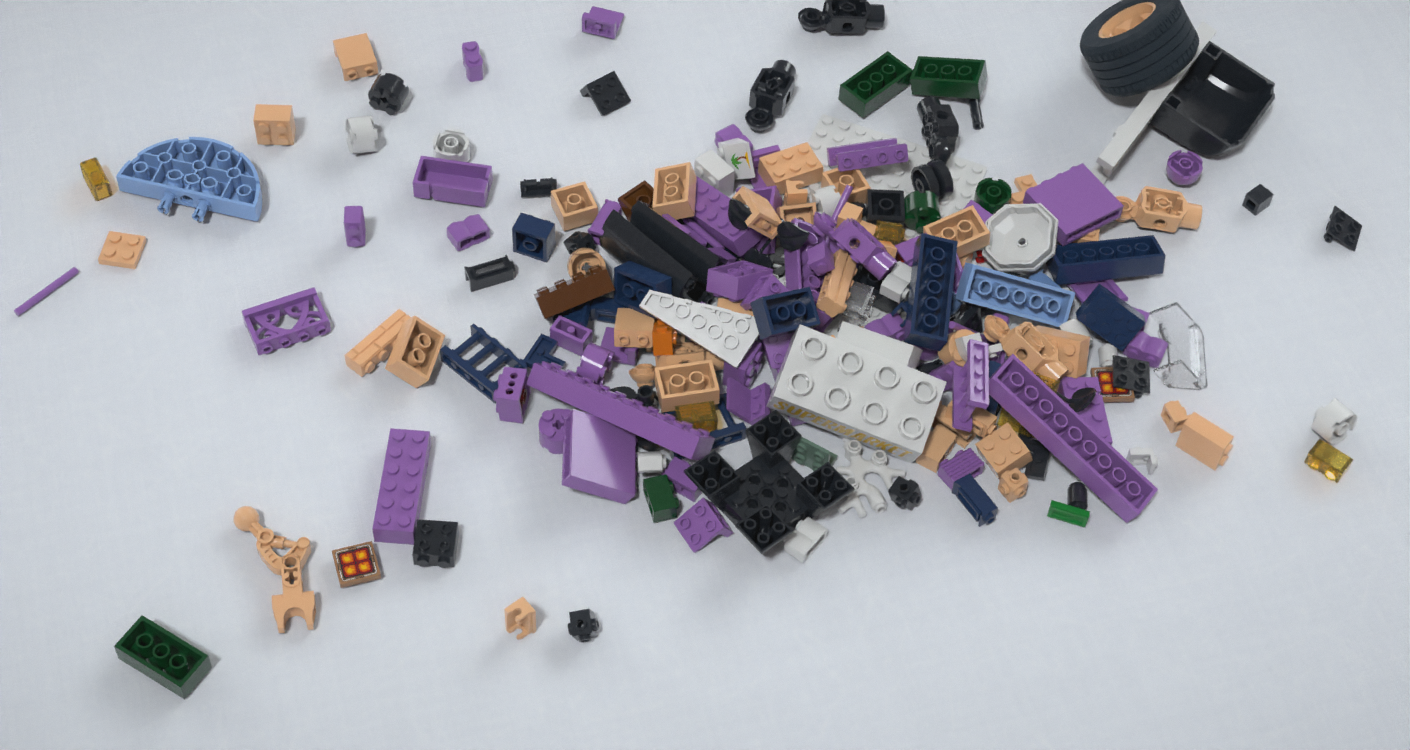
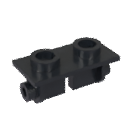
M553 177L540 179L538 182L536 179H524V181H520L521 198L551 196V191L557 189V180L553 179Z

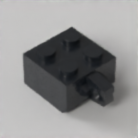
M867 189L865 201L866 222L878 226L877 232H881L882 240H889L890 232L903 233L905 222L904 191Z

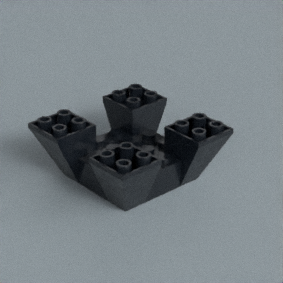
M777 410L746 429L753 459L737 470H734L716 450L684 470L687 477L724 513L761 554L791 535L800 520L804 521L807 517L811 519L854 491V487L829 462L805 478L793 468L789 460L802 435Z

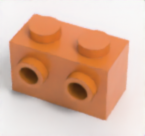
M661 320L654 322L652 331L654 356L673 355L674 345H677L678 332Z

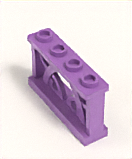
M315 287L242 310L244 324L248 329L258 355L267 354L271 351L331 332L330 321L317 296ZM315 305L317 311H309V307ZM289 315L299 318L292 329H283L275 326L279 322L280 316ZM308 316H316L320 318V320L315 321L314 318ZM258 324L261 328L255 332L253 325ZM266 331L264 334L265 338L260 340V334Z

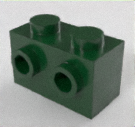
M667 475L643 479V492L653 523L677 518V509H680L677 497L674 498L673 496L674 486L672 481H668Z

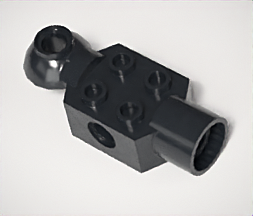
M825 0L823 11L816 8H804L798 13L800 24L808 32H814L818 28H825L829 33L863 34L866 28H883L885 18L884 5L870 4L867 0Z
M777 60L772 68H762L750 89L749 106L752 109L746 113L745 120L751 130L756 133H762L768 129L774 121L773 116L782 115L793 95L796 69L789 61Z
M929 96L923 98L917 105V112L923 123L921 133L926 140V146L929 147L930 159H940L946 165L955 149L959 125L949 104H941L938 98Z

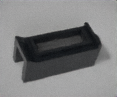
M507 254L499 259L471 267H464L465 279L470 283L471 292L514 280L513 272L516 271L513 261H509Z

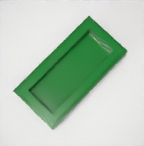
M1051 500L1047 513L1048 517L1080 527H1086L1090 511Z

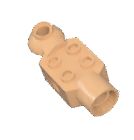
M1145 186L1141 190L1136 202L1124 196H1116L1124 205L1120 218L1116 219L1118 222L1131 219L1135 220L1139 227L1175 233L1179 227L1197 230L1201 222L1202 205L1188 203L1182 193L1178 191Z
M993 315L986 316L984 320V336L991 342L995 343L998 341L1001 343L1002 349L1008 357L1014 354L1035 375H1039L1046 384H1049L1051 388L1068 373L1069 369L1058 359V348L1032 323L1023 322L1010 330L1008 324L1003 319Z
M695 342L677 343V345H674L673 355L655 356L656 366L647 363L639 364L629 370V375L637 382L638 387L643 385L653 386L654 368L712 359L714 370L719 371L724 370V361Z

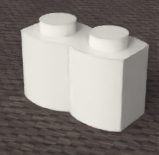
M899 261L882 282L880 294L898 303L903 299L906 300L909 296L912 267Z
M661 451L637 452L638 473L662 472V468H666V456L662 455Z
M807 517L804 521L800 520L795 527V531L783 540L784 551L804 563L826 539L828 529L810 517Z

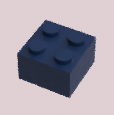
M520 213L512 227L513 252L547 263L556 247L555 223Z

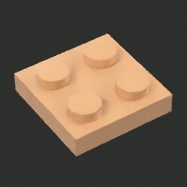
M109 231L98 258L99 264L136 269L146 244V237Z

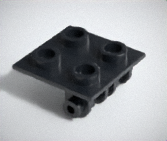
M1334 206L1329 217L1330 221L1327 223V231L1324 234L1325 241L1331 242L1337 239L1352 251H1355L1362 225L1337 206Z
M1113 355V387L1133 390L1135 398H1141L1144 393L1150 394L1149 362Z

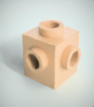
M1016 467L1011 471H1005L1000 476L998 490L1011 503L1025 495L1029 481L1026 475L1021 473Z

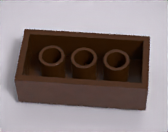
M598 264L590 267L589 272L584 274L578 272L571 275L572 279L567 281L561 279L554 282L555 286L550 288L544 286L537 289V293L534 296L544 319L614 291L615 288L607 269Z

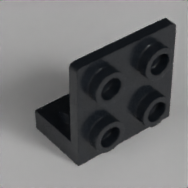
M615 71L585 85L580 90L582 96L587 94L591 96L601 116L631 101Z

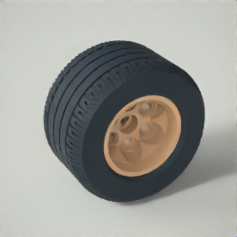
M1121 0L1099 14L1086 27L1080 40L1081 53L1101 89L1107 94L1118 97L1137 95L1170 80L1192 61L1199 46L1198 34L1180 0Z

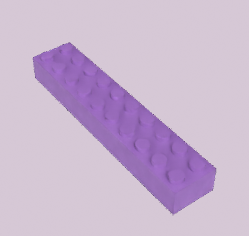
M1012 354L989 378V395L1117 515L1128 523L1140 514L1158 489L1024 363Z
M542 361V364H533L526 385L691 460H700L710 453L715 440L714 437L709 436L710 432L701 428H692L693 424L686 421H677L673 415L659 413L660 410L655 407L643 406L642 401L633 398L632 400L628 399L626 394L610 391V387L606 385L594 384V380L588 377H579L577 372L569 369L567 371L563 370L559 364L553 362L550 364Z

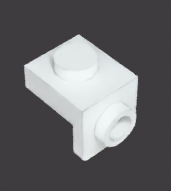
M1135 447L1129 449L1126 460L1132 465H1146L1148 474H1153L1154 468L1158 465V458L1154 455L1153 448Z

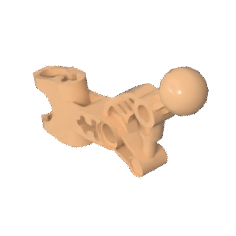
M251 506L238 508L233 518L235 526L241 531H250L257 538V551L262 561L274 574L282 576L283 594L272 595V609L278 632L285 633L286 622L294 616L304 618L308 630L314 629L316 615L314 590L303 592L302 569L311 554L309 539L301 537L296 542L287 540L284 536L274 535L271 529L263 528L259 524V514L256 509ZM273 548H291L283 557L278 556L272 550Z

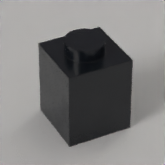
M1259 184L1246 193L1242 206L1256 216L1270 206L1274 194L1262 184Z

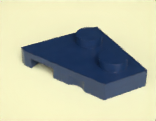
M587 301L554 315L553 323L560 315L587 327L591 302Z

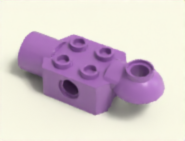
M817 211L815 212L813 230L823 238L827 235L834 242L838 241L836 244L845 251L847 249L851 253L850 257L858 264L861 262L879 281L897 264L898 261L887 252L884 245L855 219L847 218L836 228L837 223L825 212L822 214ZM857 239L860 241L859 248L856 246Z

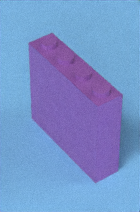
M1083 163L1073 166L1063 173H1058L1055 177L1044 180L1035 187L1028 188L1023 200V204L1041 203L1058 219L1057 240L1062 246L1120 218L1124 206Z
M572 409L564 418L562 485L626 504L631 498H634L637 491L635 487L637 475L635 470L637 454L635 453L637 444L636 434L594 415Z

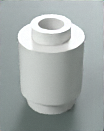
M1104 344L1098 349L1100 367H1112L1113 355L1118 356L1117 348L1114 345Z

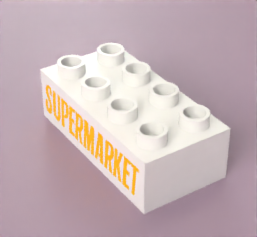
M800 324L791 338L766 407L850 440H857L863 445L876 450H883L886 454L912 463L923 452L947 382Z

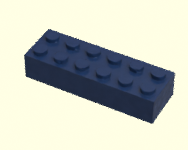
M921 233L915 242L903 342L936 351H941L947 343L958 241Z
M1154 235L1072 243L1065 246L1056 245L1055 255L1046 262V265L1055 283L1066 285L1070 283L1163 274L1166 255Z

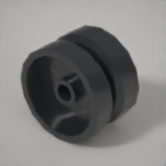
M934 159L927 164H921L912 169L911 180L915 191H919V193L931 191L937 195L938 199H944L953 193L954 187L951 173L940 159Z

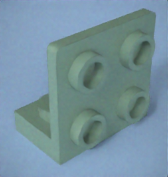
M801 437L792 455V459L795 462L803 464L813 471L827 462L833 466L838 455Z

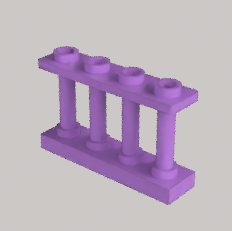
M897 138L828 147V165H838V170L841 172L907 162L908 148L905 143L897 144Z
M970 339L967 343V362L963 367L954 365L952 368V427L968 432L972 430V413L975 408L987 409L989 406L988 343Z

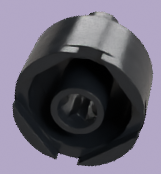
M379 74L368 92L369 104L373 108H378L389 115H394L401 109L409 94L408 86L405 87L403 84L404 80L395 74Z

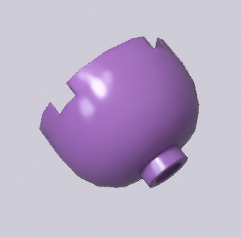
M1182 150L1175 151L1169 156L1166 171L1168 177L1178 185H1190L1200 177L1203 170V161L1192 151L1187 153L1182 152Z

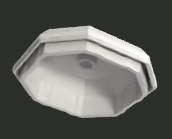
M1041 203L1005 204L985 223L990 231V245L983 247L982 255L997 271L1035 272L1055 255L1058 219Z

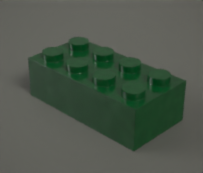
M887 51L840 85L838 100L859 116L865 118L911 84L910 77L913 69Z
M918 56L910 77L912 95L980 99L987 78L986 60Z
M143 615L140 616L114 646L118 659L184 700L212 668L207 654Z

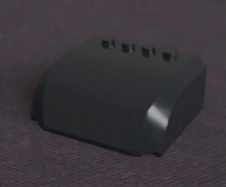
M1208 41L1173 93L1170 92L1161 103L1150 124L1197 153L1209 156L1226 154L1246 140L1274 101L1275 83L1219 46Z

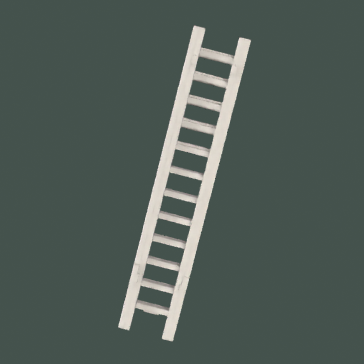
M1202 22L1196 30L1199 37V46L1192 61L1173 78L1151 89L1123 126L1120 124L1112 135L1113 139L1096 160L1097 164L1091 170L1103 185L1148 127L1170 92L1173 93L1189 72L1200 52L1208 41L1213 38L1217 30Z

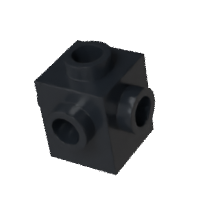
M574 232L563 242L570 255L580 248L596 249L593 237L585 232Z
M900 476L897 477L888 490L891 501L898 507H905L909 510H912L914 505L920 502L922 496L919 485L914 480L909 479L908 481Z
M591 609L569 612L570 623H568V631L577 641L579 640V642H589L591 638L597 637L599 622Z

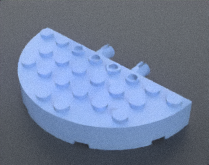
M189 137L187 140H178V138L156 143L137 153L138 156L132 161L126 162L116 176L120 191L161 200L157 209L161 213L164 212V214H167L171 205L176 203L196 208L192 218L196 221L199 219V222L204 220L207 211L258 222L261 215L262 192L254 165L242 152L239 153L234 150L233 146L215 139Z

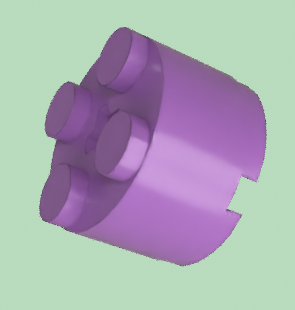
M590 342L580 359V367L578 366L576 370L577 376L582 378L588 377L594 380V384L597 385L603 384L605 380L604 375L606 372L609 373L613 364L611 361L615 353Z
M570 409L546 410L542 413L539 420V442L543 448L545 447L552 454H563L564 418L571 412Z

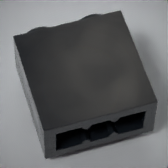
M417 519L412 554L414 565L421 567L439 566L441 568L455 567L459 537L458 522Z

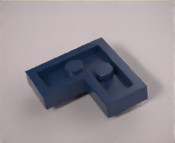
M542 333L523 359L531 369L534 363L542 364V361L550 364L551 362L562 366L561 369H564L566 366V361L552 356L558 346V341Z

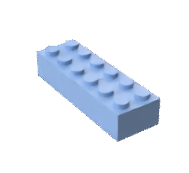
M965 262L955 299L1059 327L1068 320L1075 292Z

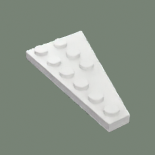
M649 290L639 305L646 312L736 369L759 336L755 318L749 314H742Z

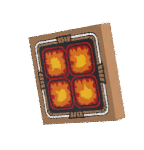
M1113 367L1091 368V377H1098L1101 389L1099 395H1102L1103 402H1134L1133 390L1113 387Z
M372 541L332 550L341 588L381 579Z

